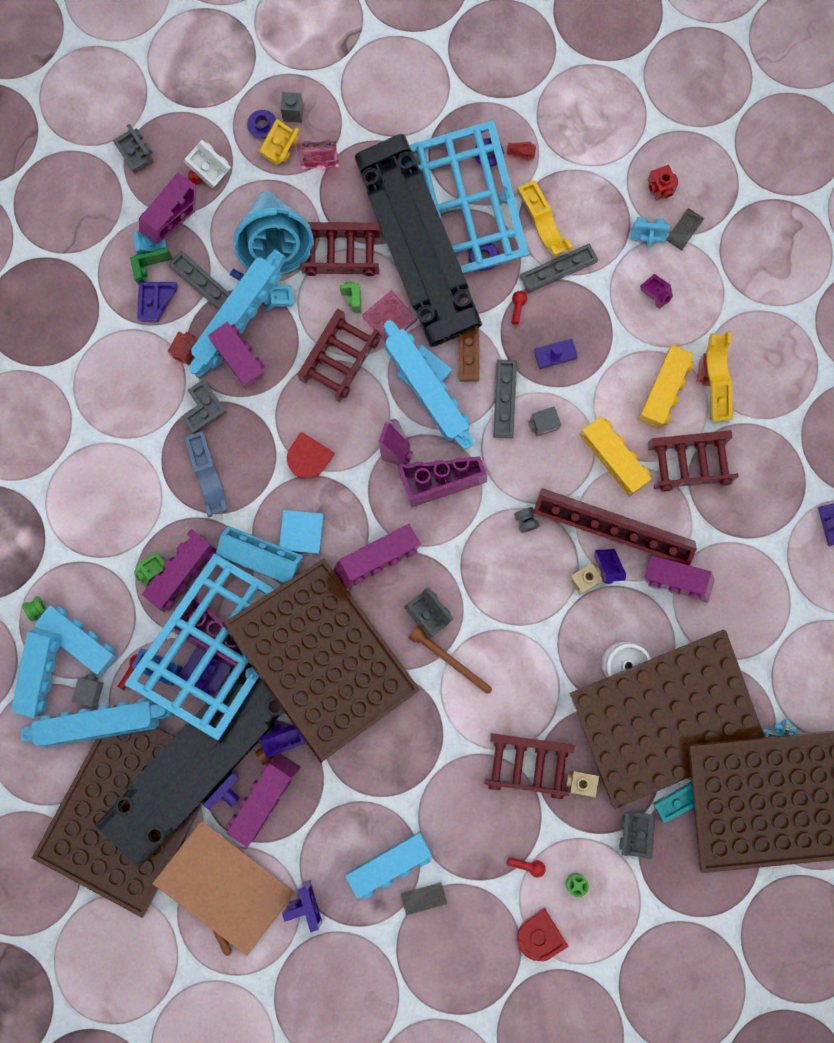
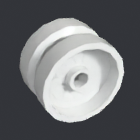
M617 642L605 650L601 668L604 676L607 678L651 658L644 648L636 644Z

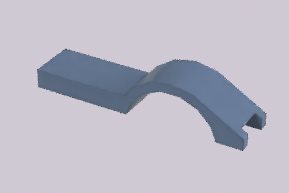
M200 431L184 437L194 472L203 492L207 516L212 517V514L220 511L227 512L228 508L224 491L214 466L205 433Z

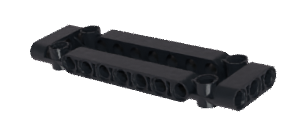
M398 134L358 152L354 158L367 188L369 200L429 346H438L459 337V334L464 335L475 330L476 326L478 328L481 327L482 321L468 290V284L406 136ZM412 162L409 166H404L405 163ZM371 178H376L375 181L369 182ZM462 298H468L465 304H460L459 301ZM426 313H431L432 316L430 317V319H423V316Z
M250 663L245 666L222 702L230 707L242 688L243 684L240 683V678L245 675L248 668L252 667ZM261 678L257 679L218 741L187 723L131 782L126 789L127 792L122 797H119L112 808L95 824L137 867L140 868L157 848L165 843L169 835L175 833L256 746L260 741V736L266 735L278 717L283 715L284 711L282 708L276 713L270 711V705L277 701ZM220 688V689L218 690V692L213 696L214 698L217 696V694L219 693V691L221 690V688ZM206 703L195 717L201 720L210 705ZM217 710L209 725L216 728L224 714ZM128 800L130 802V809L124 813L121 810V804ZM154 830H159L161 833V838L158 842H154L151 838Z

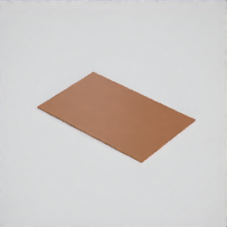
M202 820L152 883L246 956H248L295 893Z

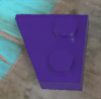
M139 282L137 313L139 322H159L178 288L177 282Z

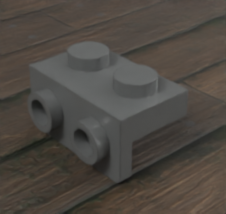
M128 124L127 128L129 131L114 139L113 142L132 172L136 173L153 163L150 156L153 152L147 143L143 145L141 141L143 137L137 128L133 129Z
M426 588L420 595L404 606L429 639L453 620L450 611L442 605L437 595L429 588Z
M632 811L625 812L621 821L624 832L619 843L622 855L652 859L656 815Z

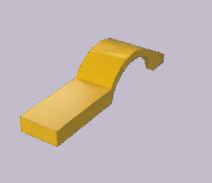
M533 180L517 187V192L531 215L537 233L546 249L554 257L563 251L573 250L569 239H564L558 231L552 209L536 181Z
M726 331V334L721 335L711 333L707 346L706 363L710 380V411L713 422L733 419L732 379L727 363L728 347L732 343L731 331Z

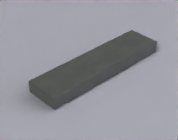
M589 243L520 274V279L527 293H530L597 263L598 258Z
M182 251L168 263L172 270L218 310L229 297L230 293Z
M497 359L493 438L513 439L517 360Z

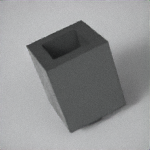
M282 92L280 110L283 121L302 123L304 107L302 94Z
M555 406L531 415L529 426L531 431L536 433L537 437L560 429L561 422Z
M86 675L85 678H78L71 702L97 707L104 683L98 682V677Z

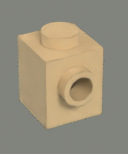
M592 563L569 577L579 595L603 581L599 567H594Z
M571 770V775L568 774L566 778V787H569L568 792L596 797L599 776Z

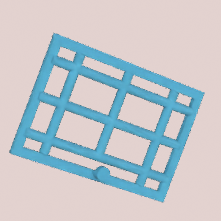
M494 120L409 145L412 153L417 152L420 162L418 168L422 172L440 218L441 211L458 206L462 207L470 241L452 245L454 253L472 248L475 262L460 266L463 274L529 256ZM489 131L492 142L488 145H484L481 134ZM474 135L477 148L456 154L453 141ZM446 144L447 157L427 162L425 149ZM492 151L495 153L504 191L500 194V200L502 203H508L514 228L506 230L487 153ZM479 156L488 190L466 196L458 161ZM407 162L404 166H409L412 162ZM451 164L459 198L438 204L429 170ZM490 198L499 232L477 238L469 203ZM516 236L519 249L512 251L509 238ZM501 240L504 254L482 259L479 246Z
M213 554L127 679L125 686L218 741L259 676L253 667L248 668L245 672L247 680L230 707L222 703L244 670L248 660L244 654L242 656L222 644L229 634L224 626L214 639L197 629L195 625L217 593L237 605L229 617L231 618L251 605L249 602L257 590L267 595L275 589L217 554ZM219 566L223 570L214 582L208 577L215 567ZM230 574L250 585L242 598L222 587ZM205 585L210 588L189 621L182 620V615L202 586ZM174 627L181 628L182 631L161 662L157 664L152 661ZM191 634L210 647L189 679L185 681L166 668L186 638ZM219 651L238 663L214 698L194 685L215 653ZM146 668L154 671L145 685L137 682ZM161 676L182 688L173 703L152 691ZM189 693L210 705L201 720L180 708ZM218 710L224 716L217 727L214 728L209 725V722Z

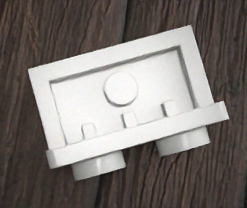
M203 140L197 144L183 161L212 189L231 168L228 161L224 157L219 156L213 147Z

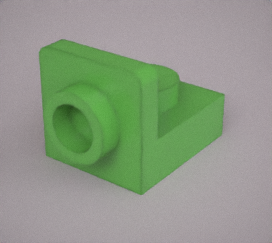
M346 282L344 285H340L341 295H348L349 307L353 308L354 313H362L359 284Z
M157 552L136 564L135 578L139 583H143L145 587L150 584L158 573L162 574L164 572L163 566L165 562Z

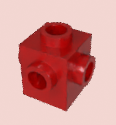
M669 164L652 170L647 179L651 194H654L656 200L671 197L678 186V178L676 174H673Z

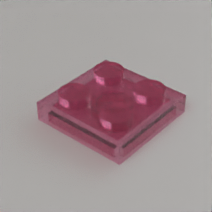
M323 140L322 142L304 141L297 143L301 169L339 167L336 141Z
M392 290L362 314L363 319L373 330H378L379 336L385 343L387 337L384 334V324L386 321H393L399 330L403 328L407 330L417 321V317Z

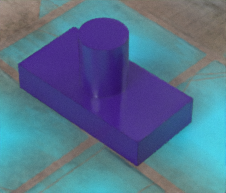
M573 339L534 349L539 369L578 358Z
M595 550L594 557L602 573V582L612 584L614 581H625L626 572L616 550Z
M276 724L272 728L271 733L260 736L266 758L306 743L294 725L284 728L282 724Z
M232 770L203 802V805L208 810L220 798L231 807L237 803L240 797L230 787L239 779L238 773Z

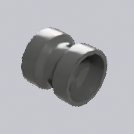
M533 507L514 513L516 520L519 521L521 533L540 527L538 521L534 518Z

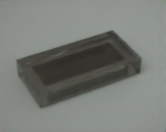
M688 208L666 241L683 250L704 218Z
M442 882L401 893L406 915L447 904Z

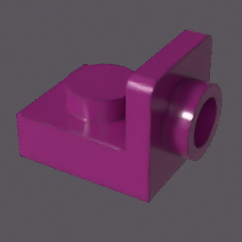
M653 274L640 285L641 291L654 299L656 307L659 309L669 303L673 297L671 285L656 274Z

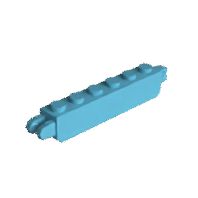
M274 250L265 260L261 257L254 260L192 347L191 352L195 358L188 369L191 374L202 378L210 368L214 370L222 363L223 358L209 340L208 335L227 321L230 326L234 324L241 334L245 331L247 323L257 314V309L262 302L267 300L270 291L281 279L282 273L280 269L286 260L282 253Z
M386 321L384 324V334L387 337L385 350L446 441L452 442L455 440L464 451L474 445V441L469 433V419L465 414L461 415L457 409L459 408L457 401L453 397H449L447 394L448 389L444 382L438 381L436 370L432 365L428 366L424 360L426 359L424 352L421 348L417 349L414 345L415 340L410 332L406 333L404 328L399 330L393 321Z
M139 699L135 704L121 702L117 703V707L111 708L109 705L99 706L98 710L95 711L81 709L78 710V714L64 712L55 718L53 716H42L40 720L32 721L31 726L21 729V741L33 742L36 746L48 748L153 730L159 725L160 719H166L172 716V713L151 702L149 699Z

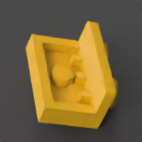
M276 119L258 153L275 165H279L282 161L285 163L290 155L288 151L290 146H294L299 138L297 136L299 129L297 127L291 129Z

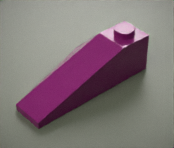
M397 419L386 421L379 439L382 460L396 465L406 464V462L410 463L413 451H410V443Z

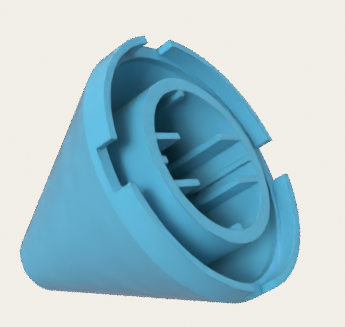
M264 191L257 196L235 230L233 243L238 260L247 269H249L256 258L261 257L265 260L274 250L279 251L286 257L280 269V272L285 274L299 268L300 263L307 261L311 255L310 250L312 245H314L310 225L301 215L274 193Z

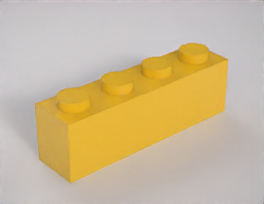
M671 345L639 415V421L658 429L663 424H668L672 415L669 413L671 406L675 407L679 396L676 394L679 389H683L687 380L684 376L693 367L694 361H691L693 353Z
M600 416L584 428L580 436L630 497L652 479L650 477L651 474L645 466L639 464L636 454L632 450L629 451L627 449L624 439L614 433L611 423Z

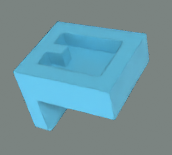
M139 231L133 234L135 251L137 253H150L159 248H166L165 238L156 244Z
M274 286L267 300L262 302L265 305V310L270 311L273 307H292L294 302L291 286Z

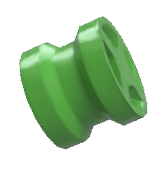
M39 596L34 597L31 602L22 604L25 614L31 621L37 620V617L42 615L47 609Z
M573 873L566 879V888L573 896L582 897L588 892L589 883L581 874Z

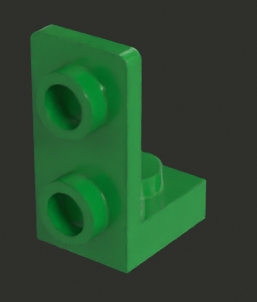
M159 248L154 250V252L138 253L130 257L134 279L138 285L139 282H146L145 277H148L147 265L172 260L169 249Z

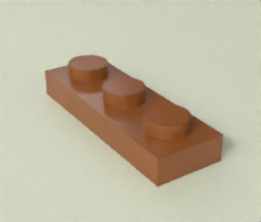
M478 326L469 333L459 334L460 382L480 381Z

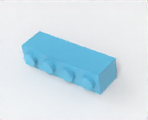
M230 526L220 535L216 554L225 560L238 563L245 568H250L260 572L262 575L270 576L282 583H286L297 576L303 557L300 554Z
M50 605L34 625L39 629L60 634L59 642L62 648L96 675L103 676L118 657L114 653L115 648L106 642L105 644L101 643L98 640L100 637L93 631L89 630L87 632L82 628L84 624L76 618L72 620L68 617L67 614L69 612L63 607Z
M38 628L27 631L11 712L35 718L46 711L48 705L46 701L47 695L52 686L51 676L56 667L55 657L60 648V634Z
M419 831L347 872L345 877L356 898L363 897V899H367L375 893L374 889L380 886L384 889L393 883L392 879L400 875L403 878L412 872L411 868L416 865L422 867L430 862L429 858L432 857V852Z

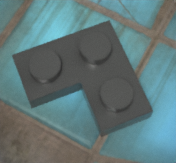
M204 379L187 390L198 405L182 416L193 434L227 413Z

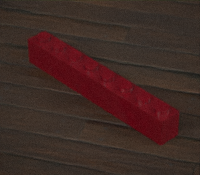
M541 488L533 513L685 565L690 566L697 550L696 541L544 488Z

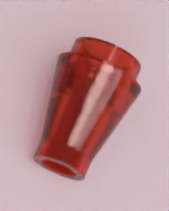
M531 141L508 143L507 155H512L529 161V159L534 160L536 144H533Z

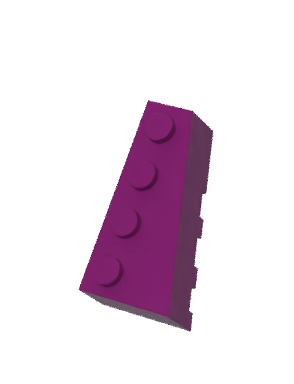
M480 456L457 458L450 461L435 460V462L397 464L411 508L487 482V473Z
M407 524L339 559L333 570L346 589L362 583L371 575L379 574L385 567H392L398 564L401 558L405 556L409 558L415 555L421 543L410 524Z
M192 529L187 534L190 538L184 543L181 542L176 548L177 555L168 559L164 564V572L162 574L158 573L141 594L160 611L165 612L175 605V599L178 595H182L188 590V584L193 578H198L203 566L209 562L217 549Z
M195 596L182 615V620L188 622L201 603L197 596ZM207 607L195 627L215 639L223 627V622ZM175 626L172 631L179 635L182 629ZM191 634L186 638L187 641L205 652L210 647ZM228 634L222 644L243 656L239 647ZM219 651L213 656L233 669L238 663Z
M281 753L271 763L266 762L260 771L263 774L260 780L256 779L249 789L252 793L248 798L245 796L238 807L241 809L239 814H234L228 823L230 828L226 834L248 847L267 821L268 814L278 804L279 796L281 797L291 783L289 780L298 773L301 767Z

